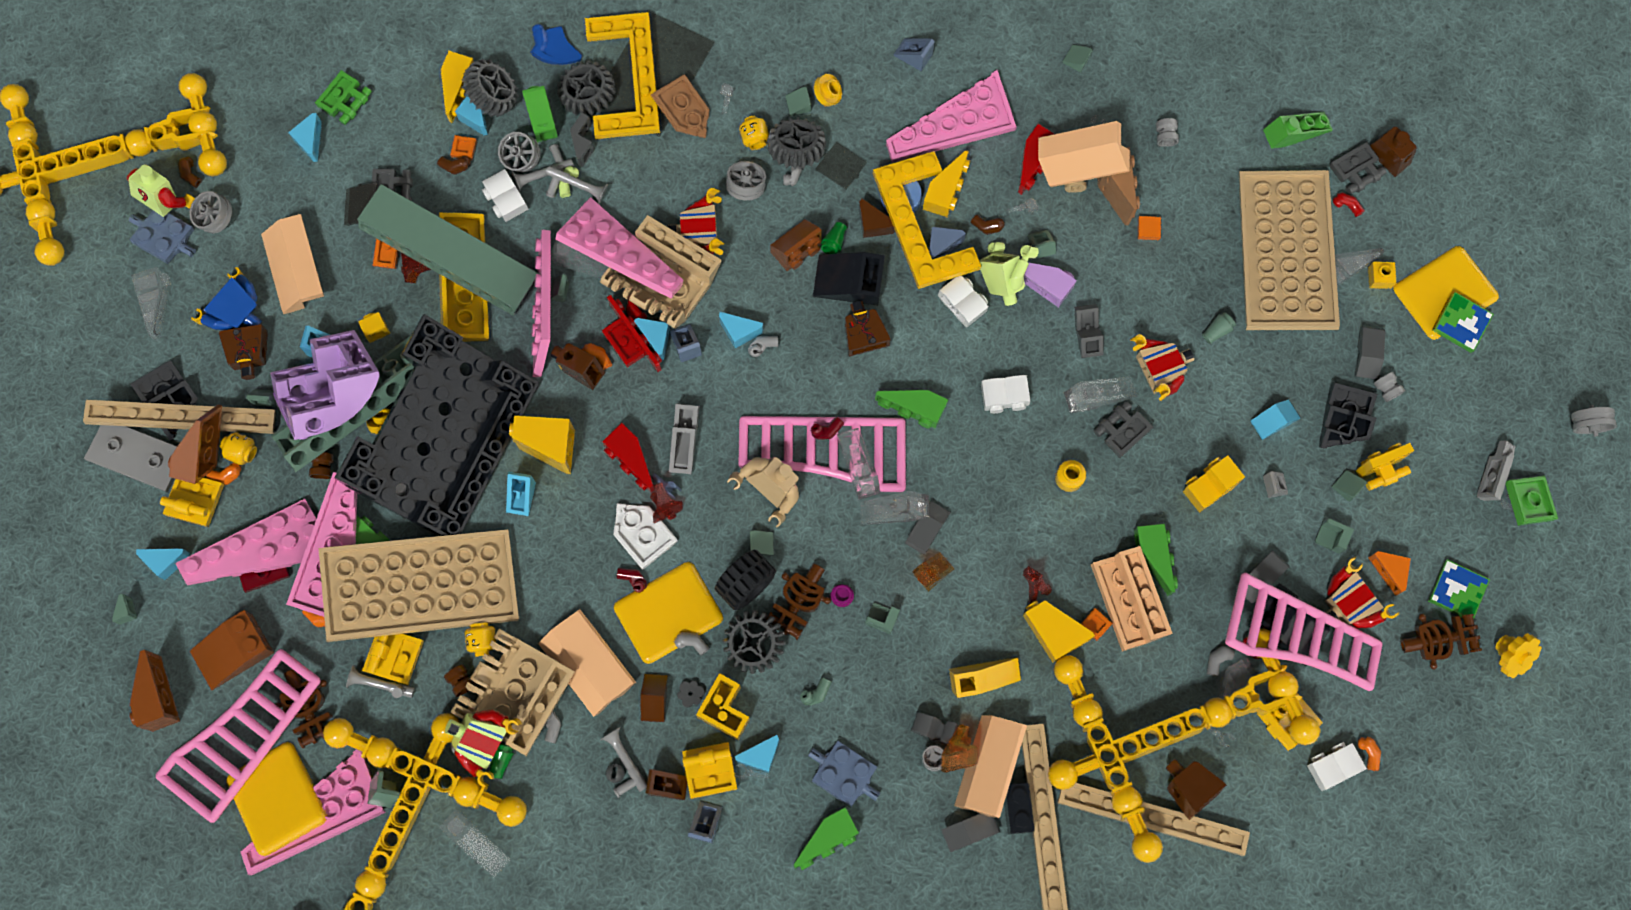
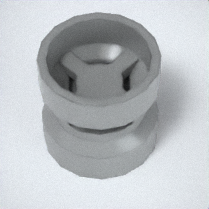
M1164 118L1156 122V131L1159 132L1157 136L1158 146H1174L1179 143V135L1176 133L1178 129L1176 119Z
M1394 372L1374 382L1376 388L1384 392L1382 397L1385 402H1389L1405 392L1402 385H1397V377Z
M934 745L924 750L922 759L925 768L929 771L937 772L945 766L946 754L941 747Z

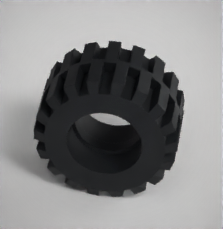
M758 550L749 551L738 558L721 575L716 583L715 591L733 610L741 609L751 603L765 590L773 580L776 569Z

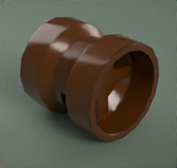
M323 452L311 461L312 467L309 469V477L331 479L333 473L331 464L334 462V455Z
M464 664L456 666L444 675L446 682L452 685V691L456 697L469 691L465 687L468 682L476 686V683L470 680L471 677L467 675L468 670Z

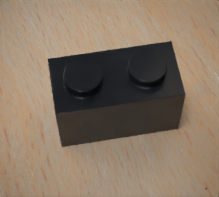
M1029 783L1010 784L1004 802L1008 835L1035 832Z

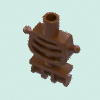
M812 564L805 577L798 573H795L791 578L787 573L782 574V579L787 581L783 587V596L791 606L786 610L775 603L773 610L779 612L782 616L779 618L773 615V612H770L767 619L771 616L775 617L772 625L780 623L781 627L785 629V635L790 634L795 637V640L799 639L803 630L794 627V623L796 622L805 628L808 625L807 621L796 616L799 612L798 610L814 612L818 609L821 601L825 604L831 603L829 597L823 596L824 588L817 585L825 571L817 564ZM793 583L801 589L799 592L794 588ZM788 589L796 596L794 600L788 596ZM808 594H811V595H814V596H817V597H816V598H811V597H808ZM803 602L815 603L809 607L802 606ZM786 617L791 619L788 625L783 623Z
M1420 614L1419 620H1421L1422 624L1415 626L1417 637L1401 639L1402 651L1408 653L1420 650L1422 659L1431 660L1430 668L1433 670L1438 667L1436 660L1447 659L1451 656L1454 641H1457L1460 655L1469 654L1467 641H1469L1470 653L1482 651L1478 640L1481 639L1480 635L1475 636L1474 629H1478V625L1474 623V614L1461 616L1465 627H1462L1460 616L1451 617L1454 628L1453 632H1450L1449 627L1443 621H1427L1426 615ZM1435 625H1437L1438 627H1440V629L1442 630L1443 634H1440L1439 630L1437 629V627H1436ZM1464 631H1469L1470 637H1465Z
M293 669L283 674L286 682L299 693L309 683V681L302 682L300 675ZM321 680L320 684L302 706V713L296 714L293 718H305L307 722L293 729V733L296 735L305 731L308 733L303 737L297 738L302 749L311 743H318L317 738L320 736L324 739L323 731L325 726L322 723L333 718L330 712L317 718L314 714L325 702V696L320 688L327 685L326 680ZM281 693V703L277 702L275 705L282 708L286 713L292 705L289 702L294 700L285 693ZM317 699L316 703L311 707L310 704ZM315 726H317L318 732L314 733L312 729Z

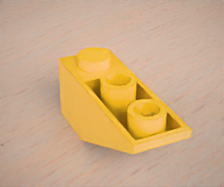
M448 51L441 67L445 113L449 122L453 123L454 118L457 117L456 109L461 104L463 98H466L464 96L466 90L462 88L464 84L462 82L463 73L474 60L471 57Z
M965 150L930 182L924 199L923 210L948 217L950 210L954 211L958 199L954 197L956 191H961L964 179H961L962 172L967 173L970 160L967 159L968 151Z
M1017 657L949 669L952 692L957 698L982 694L1021 681Z

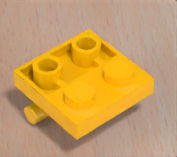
M1397 443L1389 447L1382 454L1378 451L1369 455L1368 459L1361 462L1362 466L1356 472L1360 478L1376 473L1378 478L1370 480L1366 484V488L1369 491L1380 486L1386 487L1397 482L1399 478L1411 474V470L1407 465L1397 470H1394L1392 465L1402 461L1414 452L1411 443L1403 446L1401 443Z
M202 478L196 484L175 479L169 497L163 496L160 500V505L165 506L162 514L209 528L224 484Z
M405 634L374 637L362 671L408 685L424 641Z
M1301 698L1299 703L1305 715L1313 717L1320 726L1323 722ZM1285 706L1266 715H1259L1257 713L1267 726V731L1274 739L1277 738L1287 751L1299 744L1290 736L1289 726L1292 719Z
M729 742L682 751L690 799L738 790Z

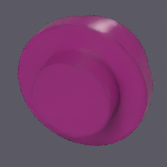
M839 584L832 589L831 600L836 606L847 607L852 603L854 593L848 585Z

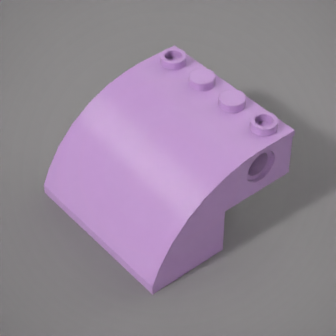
M355 330L309 339L313 363L270 372L274 391L273 396L294 440L306 439L309 436L321 434L342 425L358 413L370 399L379 379V371Z

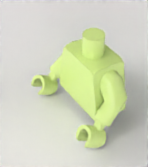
M990 243L988 245L990 255L979 260L981 273L989 292L993 295L1002 296L1006 306L1013 305L1018 302L1015 293L1025 287L1024 274L1029 265L1028 259L1036 258L1039 250L1036 247L1024 245L1020 249L1022 259H1020L1019 255L1004 254V243Z

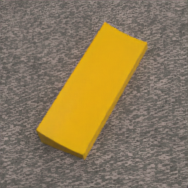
M439 212L438 217L485 243L484 214ZM439 274L441 324L464 337L463 342L488 341L487 301Z

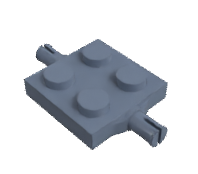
M153 210L144 220L135 214H132V217L129 218L130 223L138 226L137 231L129 239L131 243L166 264H169L173 257L180 252L187 254L189 257H193V254L196 253V249L187 245L188 238L194 231L193 227L168 213L162 217Z
M837 741L833 749L826 755H823L814 748L809 753L808 757L820 763L812 782L850 808L863 793L874 801L880 795V792L869 786L871 776L877 769V766L841 742Z

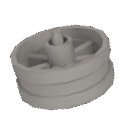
M511 132L501 140L498 146V156L505 168L525 173L532 170L538 164L540 147L534 137L522 132ZM519 136L526 137V140L520 146ZM514 139L515 145L510 146L509 143ZM529 143H531L532 150L525 149ZM507 148L510 149V155H508V156H507ZM528 154H532L530 161L526 159ZM515 157L514 165L512 167L509 164L508 160ZM521 158L522 161L525 163V166L518 168Z
M740 161L729 167L726 188L731 196L747 201L757 199L763 194L766 173L760 165L750 161Z
M213 191L200 193L194 199L190 208L192 224L201 230L213 234L221 232L226 228L232 216L230 201Z
M1590 405L1587 409L1572 413L1573 432L1576 434H1593L1596 437L1598 433L1615 429L1617 427L1614 418L1615 410L1610 407L1594 408V405Z

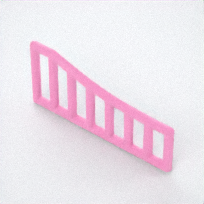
M742 416L739 419L738 465L742 468L751 461L748 460V425H762L761 458L770 459L771 425H784V461L782 462L788 464L792 471L830 476L877 492H904L906 489V421L904 418L838 417L844 422L843 426H852L851 473L838 470V432L832 439H829V467L815 464L816 439L812 436L811 427L814 424L829 426L835 417ZM793 425L807 426L806 463L793 462ZM861 426H874V481L860 476ZM883 426L897 427V483H883Z
M1248 573L1241 574L1225 639L1227 646L1248 656L1289 660L1309 665L1349 681L1367 691L1374 689L1382 650V642ZM1248 585L1259 591L1247 643L1245 644L1237 640L1236 636ZM1270 595L1278 599L1268 646L1267 648L1256 647L1267 596ZM1288 604L1297 609L1288 651L1277 650ZM1306 614L1316 618L1308 656L1298 653ZM1325 623L1335 628L1328 662L1318 659ZM1344 633L1354 637L1347 670L1337 666ZM1363 642L1372 646L1366 679L1356 675Z
M277 650L260 674L228 710L201 733L171 753L156 773V779L210 823L216 822L320 684L321 679L285 650ZM281 661L309 681L301 693L273 672ZM266 680L294 700L286 713L258 691ZM251 698L280 720L272 732L242 710ZM234 716L265 740L257 752L224 727ZM214 733H217L249 758L250 761L240 771L204 741ZM197 748L231 775L235 781L226 791L187 760L184 755ZM175 764H178L220 798V801L212 811L168 776V773Z

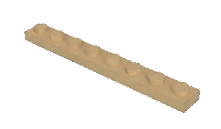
M86 400L83 422L90 425L190 430L198 418L215 406ZM222 407L220 431L274 434L276 411L272 409Z
M1044 724L1027 725L1022 741L1026 783H1029L1035 828L1033 839L1042 910H1068L1052 784L1048 779L1049 760Z
M1075 783L1070 789H1060L1058 804L1121 821V815L1116 813L1112 806L1110 792ZM1142 802V807H1144L1145 811L1141 816L1147 829L1245 856L1250 832L1195 816L1189 820L1184 813Z

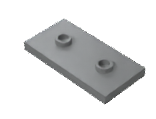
M101 425L84 459L168 493L175 479L169 477L170 468L168 467V460L177 446L126 426Z

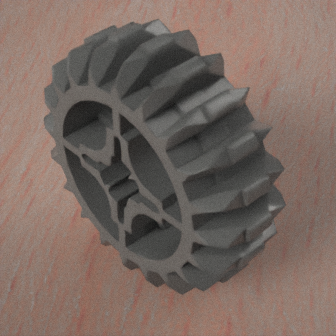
M484 59L473 62L463 73L462 82L464 84L462 88L466 90L464 96L469 97V103H473L476 106V110L481 109L482 114L488 113L490 117H499L505 113L507 114L517 103L516 100L519 95L516 93L518 87L514 85L516 80L511 79V73L505 71V66L500 67L498 61L493 63L491 59L486 61Z
M588 60L586 64L579 61V65L576 67L572 64L571 70L565 69V75L560 76L561 82L557 83L559 89L557 95L560 98L561 104L568 112L572 111L575 116L579 113H584L585 115L589 113L593 117L595 111L601 113L602 107L608 108L607 102H613L612 95L615 94V82L612 79L611 72L607 71L604 65L600 66L597 61L592 64ZM597 80H600L602 82L600 88L597 87ZM572 89L576 91L575 98L571 96Z
M789 117L788 121L781 119L780 124H775L773 129H770L767 145L769 154H771L773 160H777L778 165L784 164L786 168L793 166L794 169L797 166H801L804 169L806 165L812 167L814 162H819L820 157H823L826 141L821 126H816L815 121L808 122L807 118L800 120L799 117L796 120H792Z
M753 610L752 616L748 611L743 612L744 619L742 616L736 615L737 623L733 621L728 623L733 630L725 629L724 633L730 635V637L722 640L723 643H729V647H725L723 650L724 652L731 651L732 654L727 659L728 661L736 659L733 664L735 668L742 663V672H746L749 667L751 674H754L757 668L762 673L765 672V666L768 669L773 668L771 660L775 663L780 661L775 654H784V651L778 647L779 645H786V641H779V637L784 636L785 633H777L776 630L781 627V624L772 625L775 620L773 616L766 620L767 612H762L759 617L758 610ZM750 622L759 623L766 630L756 633L747 624ZM742 629L744 642L738 648L737 637L740 630ZM771 636V649L766 654L764 642ZM751 637H761L758 639V646L747 647L750 645V641H752L750 640ZM751 650L756 656L759 655L761 660L751 661L742 654Z

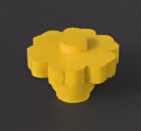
M1529 633L1517 638L1508 635L1501 637L1495 647L1501 656L1499 665L1502 667L1500 671L1511 678H1515L1518 674L1523 675L1532 667L1533 661L1540 655L1542 649L1539 646L1540 640Z

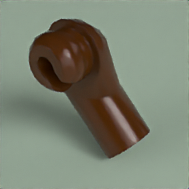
M442 156L439 158L437 166L456 175L468 169L470 159L462 156L450 161Z
M978 214L970 222L986 235L1000 232L1005 225L1001 218L985 221Z

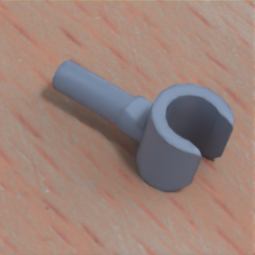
M655 473L652 475V479L662 485L663 491L669 497L675 499L672 495V490L678 489L681 491V488L672 481L667 482Z

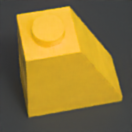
M1038 601L1031 603L1026 607L1027 611L1023 615L1052 663L1095 637L1092 631L1047 601H1043L1040 604Z

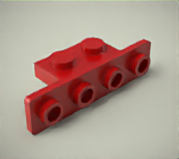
M611 295L607 296L609 305L619 319L604 328L602 333L622 362L628 368L646 356L657 372L661 371L659 364L662 362L656 351L651 352L647 347L649 342L644 334L641 333L639 335L635 330L637 325L631 316H625L623 313L625 308L618 298L614 300Z

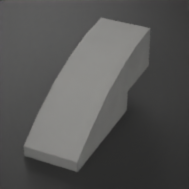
M680 403L675 405L669 472L692 474L700 405Z

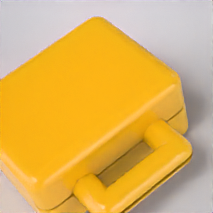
M1461 246L1451 248L1396 283L1393 288L1395 294L1426 335L1434 340L1441 337V335L1432 330L1452 293L1456 292L1484 309L1499 298L1496 289Z
M685 562L649 582L643 592L637 593L634 591L614 604V611L642 661L647 664H651L676 650L678 647L675 645L674 640L679 633L690 632L700 636L723 621L722 612L696 567L691 562Z
M285 742L270 750L233 798L255 849L261 856H268L321 826L327 820L325 819L327 813L322 807L320 798L317 797L313 789L315 785L295 746L290 742ZM246 765L239 768V770L242 771ZM228 775L226 783L230 787L235 779Z

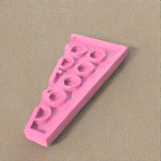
M996 70L985 80L977 82L974 87L966 92H961L942 104L928 116H923L917 123L910 127L907 126L888 138L886 146L891 162L1016 131V124L998 71Z
M591 197L556 233L557 241L671 299L683 285V279Z
M542 230L540 238H536L535 251L538 252V256L535 259V269H538V274L535 276L537 292L535 293V305L532 307V318H534V323L532 324L534 342H532L531 355H533L532 377H542L550 343L551 231Z
M335 472L332 474L286 604L323 617L324 607L318 548L356 544L357 493L336 480L335 476L337 473Z
M303 499L175 564L187 585L214 581L217 578L228 576H242L244 573H258L291 567L294 564L301 563L316 522V517L307 501Z
M356 749L353 755L345 762H341L332 774L326 779H322L313 787L317 797L322 802L323 809L327 813L325 817L327 820L324 824L268 856L258 854L253 842L241 851L249 875H254L386 813L384 807L367 804L370 782L373 777L366 759L361 757L363 752Z

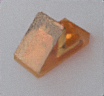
M939 552L917 566L913 573L929 592L955 569Z
M960 724L942 752V772L947 773L977 764L978 748L970 745L971 737H968V726Z

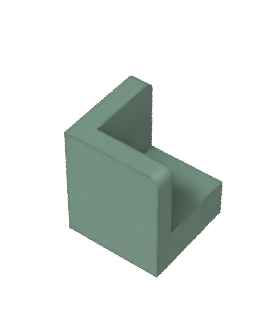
M1327 518L1321 524L1315 543L1340 554L1347 549L1354 529Z
M873 603L865 624L891 634L900 610L892 606L889 609Z
M378 771L370 782L367 804L391 808L399 798L400 792L395 791L396 782L383 780L384 772Z

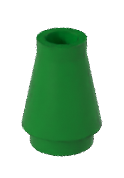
M836 222L822 239L821 249L824 253L837 254L841 251L844 235L847 230L843 223Z
M500 743L490 762V772L493 773L494 778L503 779L504 772L514 755V752H512L513 748L505 743Z

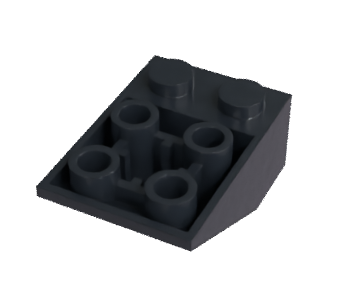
M866 252L819 255L813 297L847 302L862 301L863 304L878 306L885 255Z
M1279 583L1275 586V588L1303 601L1298 595ZM1270 595L1267 596L1260 628L1271 631L1278 599ZM1288 604L1278 642V648L1284 651H1288L1297 612L1296 608ZM1308 614L1305 616L1298 648L1299 654L1307 656L1316 618ZM1252 619L1250 620L1247 626H1251ZM1326 624L1324 626L1321 643L1331 630Z

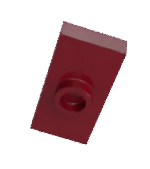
M288 567L258 573H244L239 577L243 591L247 593L290 578Z

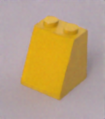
M514 416V423H510L509 435L512 436L513 442L516 443L517 447L566 474H571L575 429L570 419Z

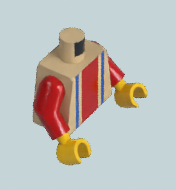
M710 188L706 196L680 213V224L667 225V227L709 253L722 255L723 250L718 247L724 245V243L717 239L715 205H712L713 202L720 203L722 198L715 196L720 190Z
M1141 334L1131 338L1130 341L1136 343L1133 351L1142 349L1136 358L1153 394L1159 392L1161 394L1160 401L1169 395L1175 394L1183 384L1184 375L1188 371L1185 364L1194 361L1192 351L1187 349L1179 352L1174 343L1168 344L1166 341L1146 339Z
M1356 556L1351 557L1348 566L1341 568L1331 578L1327 589L1329 597L1325 600L1330 609L1325 613L1355 628H1372L1386 621L1387 617L1395 618L1399 615L1400 612L1391 615L1388 609L1395 604H1389L1384 608L1357 572L1361 570L1363 563L1359 567L1352 566L1351 562L1356 559Z

